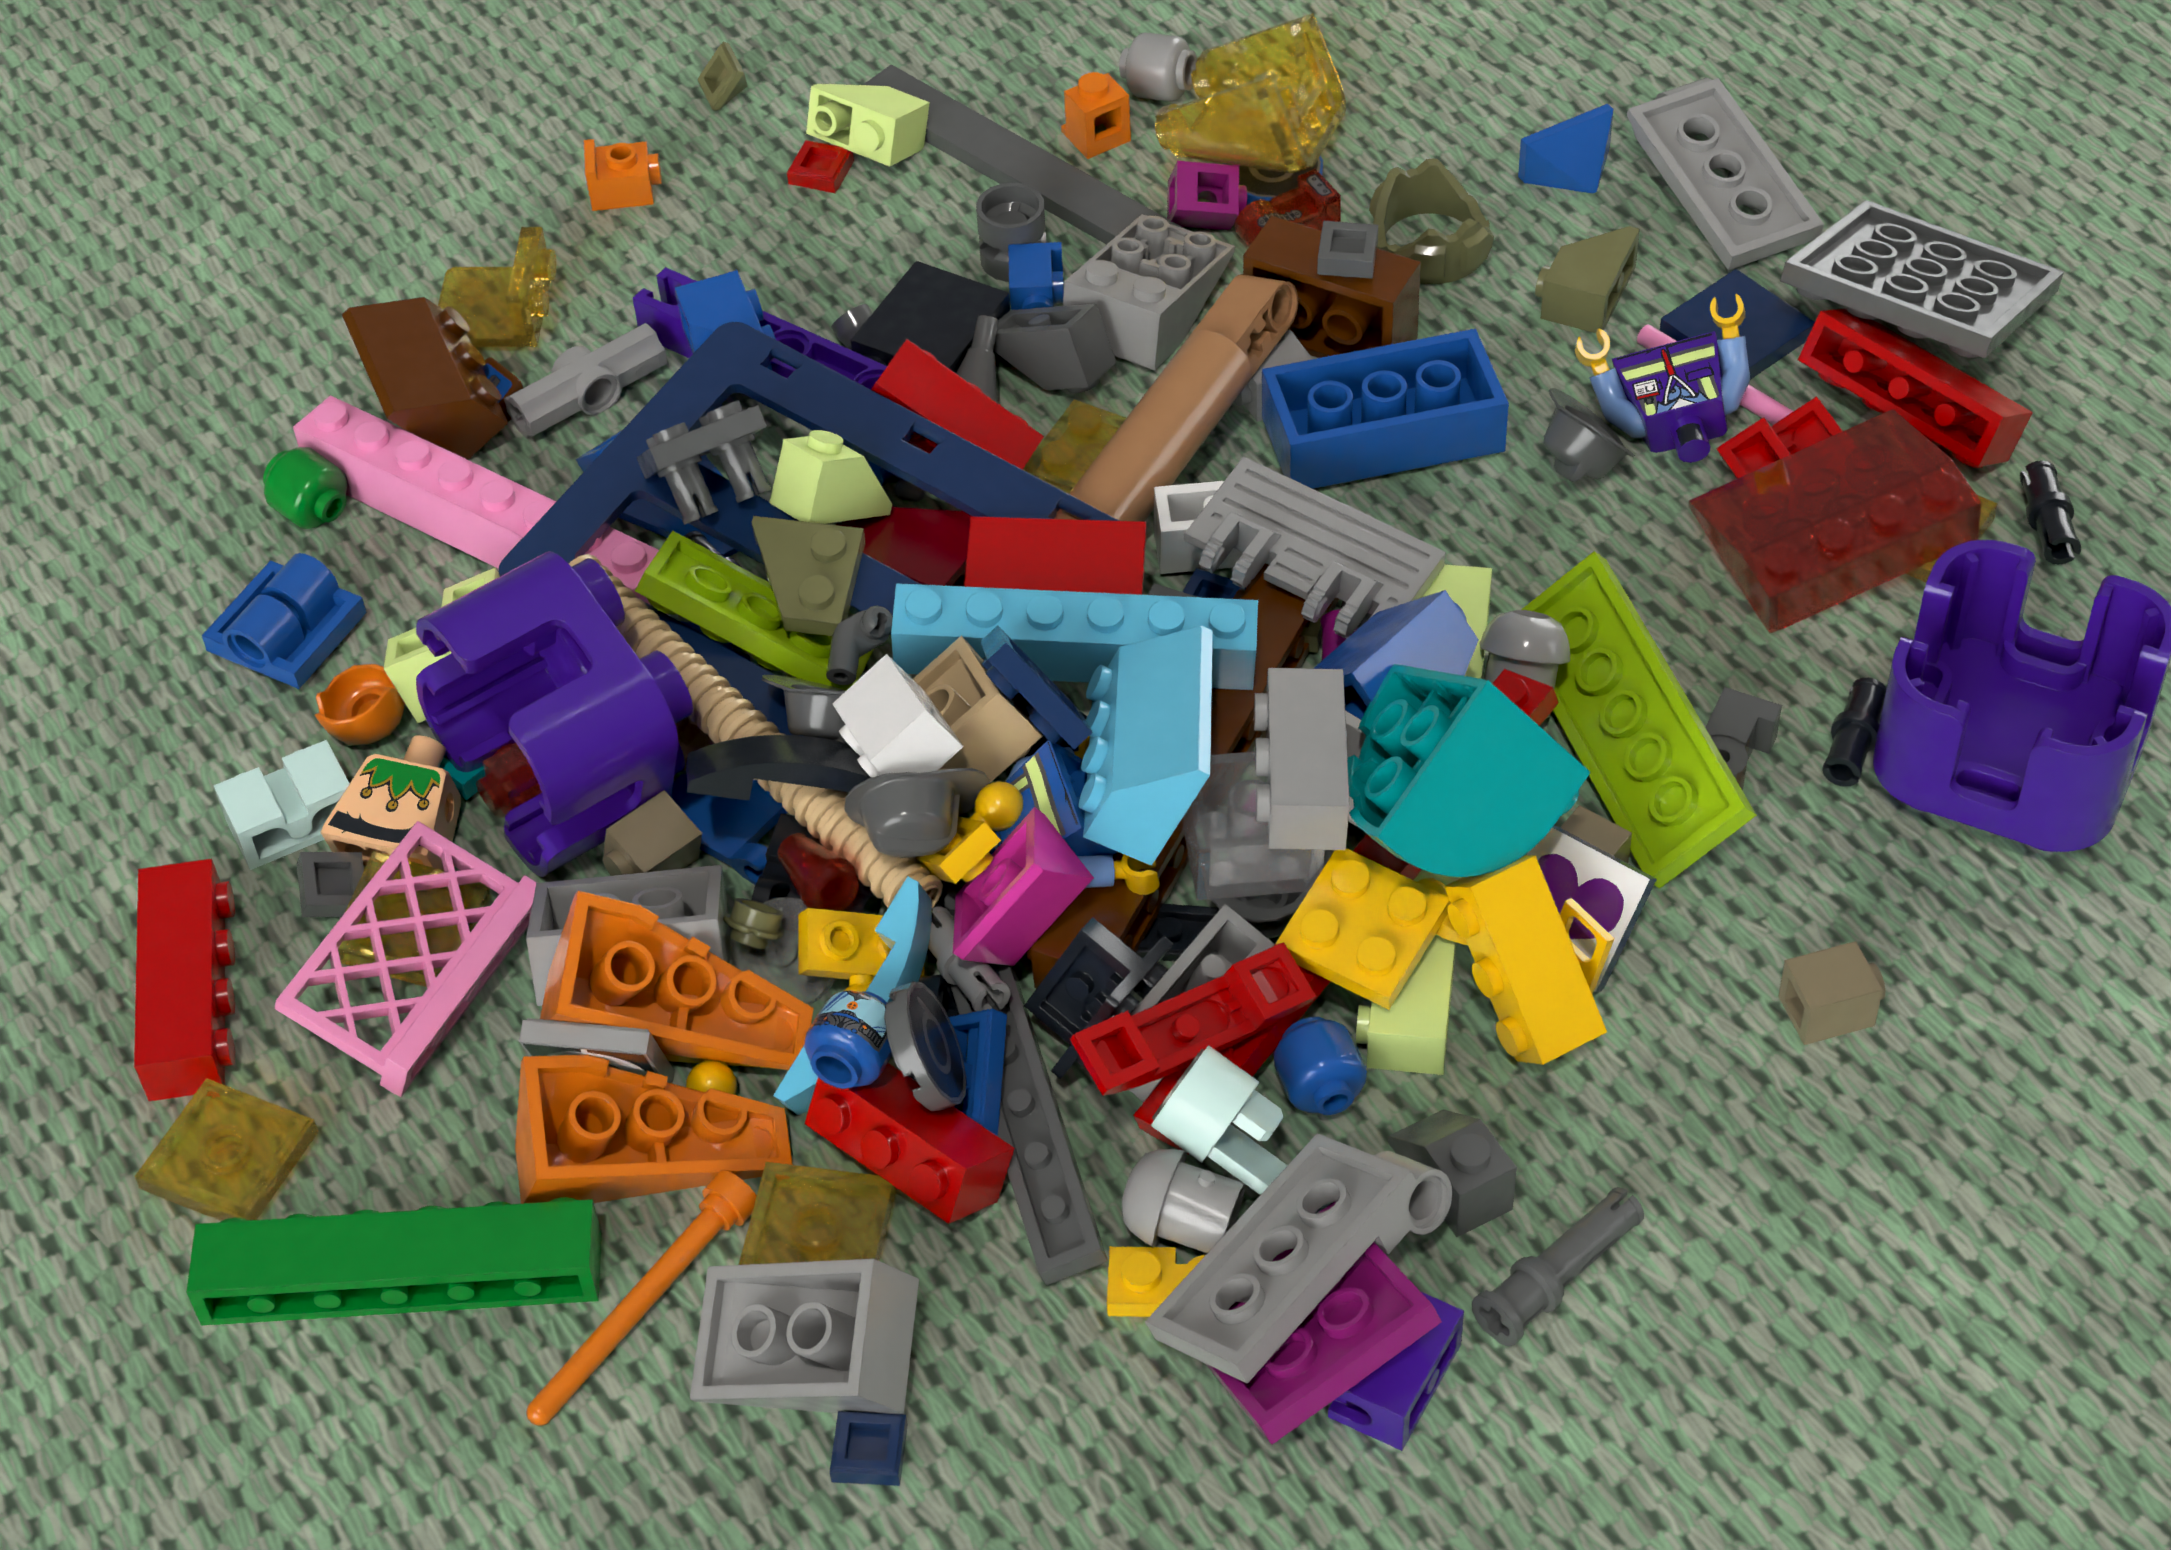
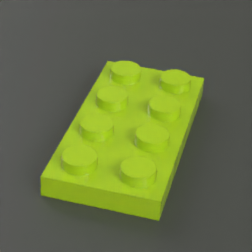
M672 531L645 570L635 589V592L646 597L648 602L657 610L671 615L678 614L699 625L702 632L711 639L722 643L730 642L751 653L753 658L765 668L774 671L783 670L798 679L817 682L846 691L854 684L838 685L829 681L826 677L833 636L785 631L777 609L774 593L768 581L675 531ZM873 650L859 657L855 682L859 680Z

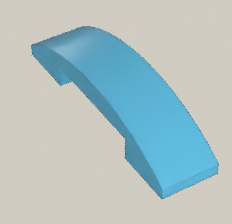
M907 876L875 929V932L891 951L866 991L877 994L887 1003L893 1001L889 997L892 989L912 981H919L930 940L932 900L920 883ZM804 1046L773 1095L788 1110L797 1115L808 1111L818 1076L812 1070Z

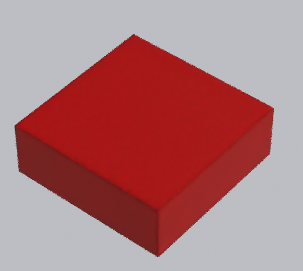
M805 140L787 171L788 184L836 194L854 163L853 152L839 146Z

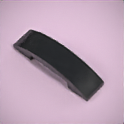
M763 735L727 740L688 753L686 762L687 792L748 801L750 800L753 779L850 792L856 785L871 777L857 761L860 755L849 744L818 737L798 735Z

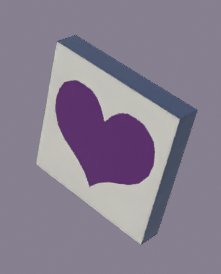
M1554 825L1527 855H1536L1559 914L1564 902L1572 898L1615 938L1594 990L1599 992L1605 988L1657 879ZM1574 917L1569 930V937L1591 959L1597 944L1596 938L1589 929Z

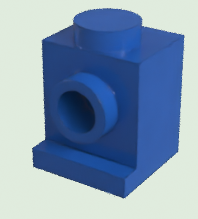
M1062 243L1009 244L1011 310L1054 307V304L1063 303Z

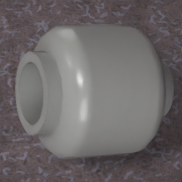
M1140 33L1133 40L1130 48H1125L1120 56V76L1126 79L1128 89L1138 98L1176 101L1184 94L1185 90L1190 91L1197 76L1198 64L1196 53L1190 50L1186 40L1180 36Z

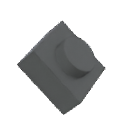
M1323 221L1317 274L1373 278L1378 245V225Z
M300 852L297 861V874L302 917H342L366 887L362 852Z

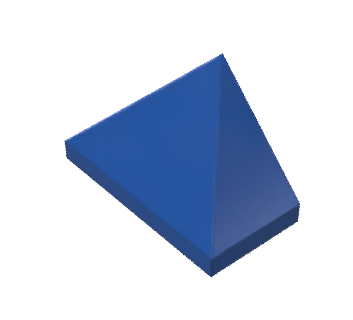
M1607 103L1522 138L1518 177L1528 184L1592 194L1597 192L1610 149L1614 109Z

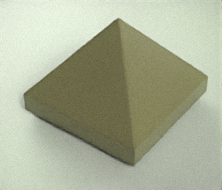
M724 41L698 77V82L712 110L715 111L720 110L747 87L745 73L730 44Z

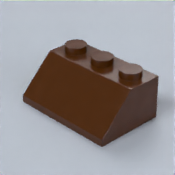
M419 297L349 307L342 314L386 418L393 423L467 460L508 424L498 403L502 398L496 386L486 377L482 369L485 365V360L481 353L470 343L466 334L470 328L464 318L453 308L447 306L443 310L427 298Z

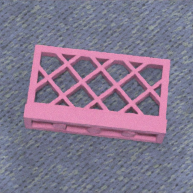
M417 821L275 1002L274 1009L382 1075L380 1086L402 1097L528 928L537 882L526 875L523 876L519 883ZM418 845H421L441 858L445 873L412 877L408 858ZM400 870L402 879L392 880V878ZM480 882L499 894L491 906L464 910L459 885ZM448 887L454 911L421 916L415 891ZM405 893L410 917L377 922L373 903L378 896ZM365 914L367 923L357 924ZM478 922L470 932L468 923ZM457 925L461 939V945L457 951L430 954L424 929ZM414 931L419 956L386 961L381 935ZM370 937L376 962L342 967L338 947L346 940ZM330 960L331 969L321 970L327 961ZM444 967L438 976L435 977L433 968ZM423 970L427 986L425 993L421 997L395 1000L390 974ZM379 976L385 1002L351 1007L345 981ZM335 983L340 1009L316 1012L300 1002L298 998L308 986ZM409 1013L400 1024L398 1014ZM388 1016L392 1036L381 1051L357 1037L355 1020ZM343 1022L345 1029L340 1027L336 1023Z

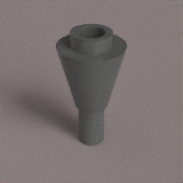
M980 315L977 317L972 347L968 349L956 374L967 382L978 386L985 395L998 403L993 348L999 320L991 316Z

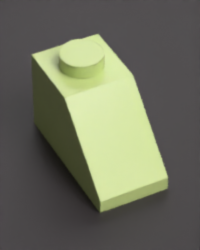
M814 430L809 433V436L783 439L770 504L799 521L820 524L890 515L892 503L867 460L861 454L843 445L842 437L828 431Z

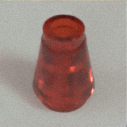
M802 833L792 834L781 843L778 849V859L783 864L784 869L807 908L843 911L853 902L857 895L859 884L856 870L850 861Z

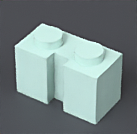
M327 740L282 757L283 768L263 776L258 767L213 785L225 820L250 870L325 840L320 831L350 784Z

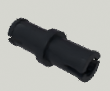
M2043 460L2032 462L2025 466L2028 473L2021 471L2019 478L2029 503L2026 508V516L2031 528L2038 531L2045 559L2052 564H2066L2075 559L2072 550L2076 554L2081 552V543L2076 536L2071 521L2074 517V508L2069 496L2062 493L2055 466Z
M1869 677L1860 678L1853 682L1844 712L1839 713L1832 724L1831 736L1833 743L1829 755L1823 764L1822 771L1827 780L1835 785L1846 787L1857 784L1861 778L1862 767L1868 751L1875 748L1879 729L1878 722L1887 689L1883 683Z

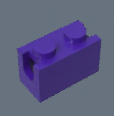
M1423 1292L1421 1293L1432 1303L1442 1322L1336 1398L1328 1409L1329 1418L1403 1451L1462 1343L1464 1310Z

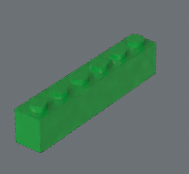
M568 1197L556 1198L549 1202L510 1204L496 1201L475 1207L444 1208L441 1206H425L411 1211L378 1212L375 1210H359L352 1214L330 1216L293 1214L286 1218L265 1220L228 1218L217 1223L195 1224L186 1293L201 1326L599 1301L602 1233L593 1199L576 1200Z

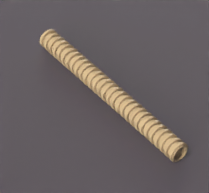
M590 554L581 555L569 563L572 567L587 558H591L605 570L621 598L625 612L624 622L616 626V628L639 659L658 650L671 660L681 674L692 699L693 713L688 718L692 722H697L700 730L709 734V737L715 744L750 736L785 735L779 733L777 726L767 721V718L761 711L755 710L753 704L748 699H744L736 688L731 687L726 678L719 676V673L712 665H707L705 659L700 654H696L688 643L683 642L678 633L671 631L669 625L665 621L660 620L653 610L648 609L645 602L636 598L634 592L630 588L625 587L618 577L613 576L612 572L606 566H603L597 557ZM755 779L758 780V784L762 789L770 792V795L776 802L782 803L783 808L789 814L795 815V819L801 826L807 827V830L814 838L820 839L823 847L831 850L839 862H844L846 868L852 874H857L858 879L864 886L871 887L872 893L877 898L883 899L886 907L890 906L907 876L920 883L932 900V908L937 904L943 888L941 880L937 876L930 875V871L924 864L917 863L916 857L898 858L887 856L877 851L868 836L866 828L852 821L845 812L844 806L845 797L848 795L847 792Z

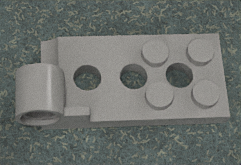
M1703 78L1659 93L1655 100L1628 109L1627 117L1632 125L1635 138L1728 271L1813 241L1821 235L1824 223L1719 78L1714 80ZM1703 133L1709 140L1696 141L1690 137ZM1725 168L1733 172L1735 176L1723 178L1717 176L1711 170ZM1745 205L1752 209H1759L1762 213L1749 215L1740 211L1738 206Z
M1317 1133L1151 1314L1145 1323L1157 1341L1248 1383L1373 1242L1384 1253L1389 1254L1409 1231L1417 1235H1426L1437 1229L1446 1218L1451 1206V1182L1444 1172L1397 1153L1382 1151L1376 1155H1371ZM1337 1201L1329 1210L1315 1214L1325 1204ZM1294 1249L1287 1257L1273 1261L1281 1252ZM1236 1301L1246 1302L1239 1308L1229 1310Z

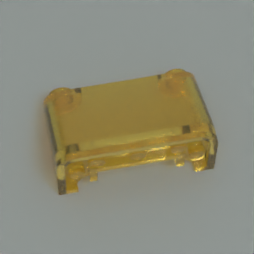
M1314 13L1204 50L1197 59L1196 69L1191 73L1194 90L1200 99L1179 106L1173 103L1162 107L1155 116V131L1162 148L1165 150L1170 149L1175 156L1285 173H1296L1313 167L1346 112L1344 91Z

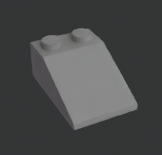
M876 1259L708 1266L690 1400L705 1403L827 1413L844 1411L904 1414L919 1279Z

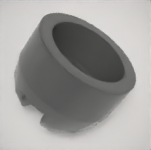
M862 304L849 310L832 324L831 328L847 348L851 349L850 340L871 316L872 311L867 304Z

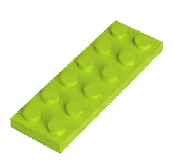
M1593 551L1521 609L1550 616L1561 623L1568 637L1570 662L1559 664L1554 690L1559 703L1553 709V712L1583 766L1591 772L1589 776L1616 825L1632 833L1630 850L1641 870L1657 879L1654 884L1659 889L1757 816L1605 558L1596 551Z

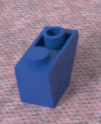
M738 270L675 287L682 327L692 353L719 326L729 322L747 324L775 339L770 325L760 326L759 322L763 321L764 317L755 289L745 290ZM771 362L770 365L767 367L770 370H772Z

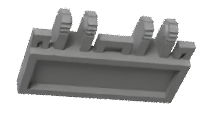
M1244 456L1184 534V541L1203 550L1199 565L1210 573L1215 572L1233 548L1243 552L1233 567L1230 579L1233 581V584L1243 589L1250 584L1265 563L1269 566L1264 572V580L1305 599L1301 614L1303 618L1313 623L1321 618L1335 597L1345 601V606H1343L1336 617L1333 630H1335V634L1346 639L1353 634L1354 629L1358 627L1367 613L1373 616L1379 611L1422 598L1444 567L1446 552Z

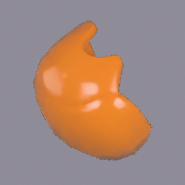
M377 664L353 665L335 676L325 691L317 693L316 701L319 713L315 714V717L332 737L348 745L373 744L390 736L400 724L405 702L386 674L383 666Z

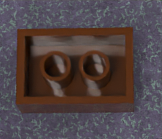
M1275 216L1269 218L1243 255V274L1290 282L1295 286L1298 294V309L1295 319L1288 330L1290 329L1310 356L1322 358L1417 340L1420 261L1377 248L1373 278L1318 275V252L1322 231Z

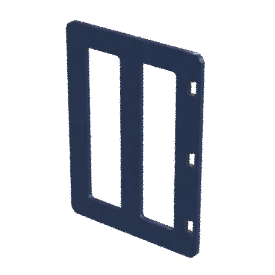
M729 322L719 326L504 557L499 565V576L548 551L558 554L569 564L572 560L584 555L594 545L596 539L600 538L626 508L638 499L647 500L672 515L683 519L666 477L659 478L658 474L645 479L636 457L649 449L645 440L653 437L652 435L683 422L686 423L689 432L700 428L699 418L719 408L734 393L745 394L812 431L822 430L839 435L843 438V445L861 454L866 460L973 517L1054 519L1057 516V512L1061 509L1080 520H1119L741 322ZM776 358L793 367L795 371L788 378H785L767 367L770 365L771 360ZM916 432L938 445L928 454L911 445L908 441L913 433ZM697 463L715 506L717 505L719 511L703 518L701 517L689 524L764 565L759 546L754 538L752 528L753 516L799 520L773 506L769 501L758 495L737 503L730 481ZM863 553L849 612L856 614L867 610L871 606L878 605L888 609L893 616L896 583L921 584ZM645 602L648 609L653 610L660 620L665 621L669 625L671 631L678 633L683 642L688 643L696 654H700L705 659L707 665H712L719 673V676L726 678L731 687L736 688L744 699H748L753 704L755 710L761 711L767 718V721L774 723L779 729V733L792 735L787 725L784 690L762 681V675L774 674Z

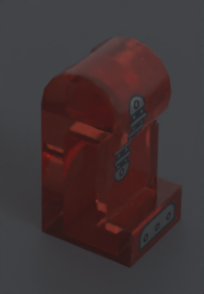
M1313 169L1298 176L1297 188L1273 197L1270 201L1261 199L1248 204L1236 218V233L1249 247L1271 216L1322 231L1323 221L1341 222V195L1317 169Z

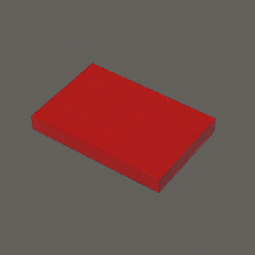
M971 517L964 587L1143 595L1146 522Z

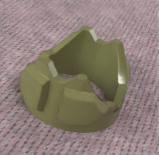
M1426 159L1417 168L1407 171L1399 167L1391 169L1386 179L1376 188L1373 194L1369 211L1374 218L1373 224L1378 225L1377 248L1420 261V284H1443L1462 279L1477 270L1487 259L1494 240L1489 220H1486L1481 213L1476 199L1468 195L1459 180L1438 159ZM1418 214H1441L1463 222L1454 234L1444 235L1436 229L1428 228L1414 242L1401 247L1397 244L1389 245L1385 236L1394 224L1404 218Z

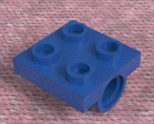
M297 553L284 566L270 560L203 633L202 639L208 652L300 689L367 612L363 598L339 588L335 576L322 562L310 555Z

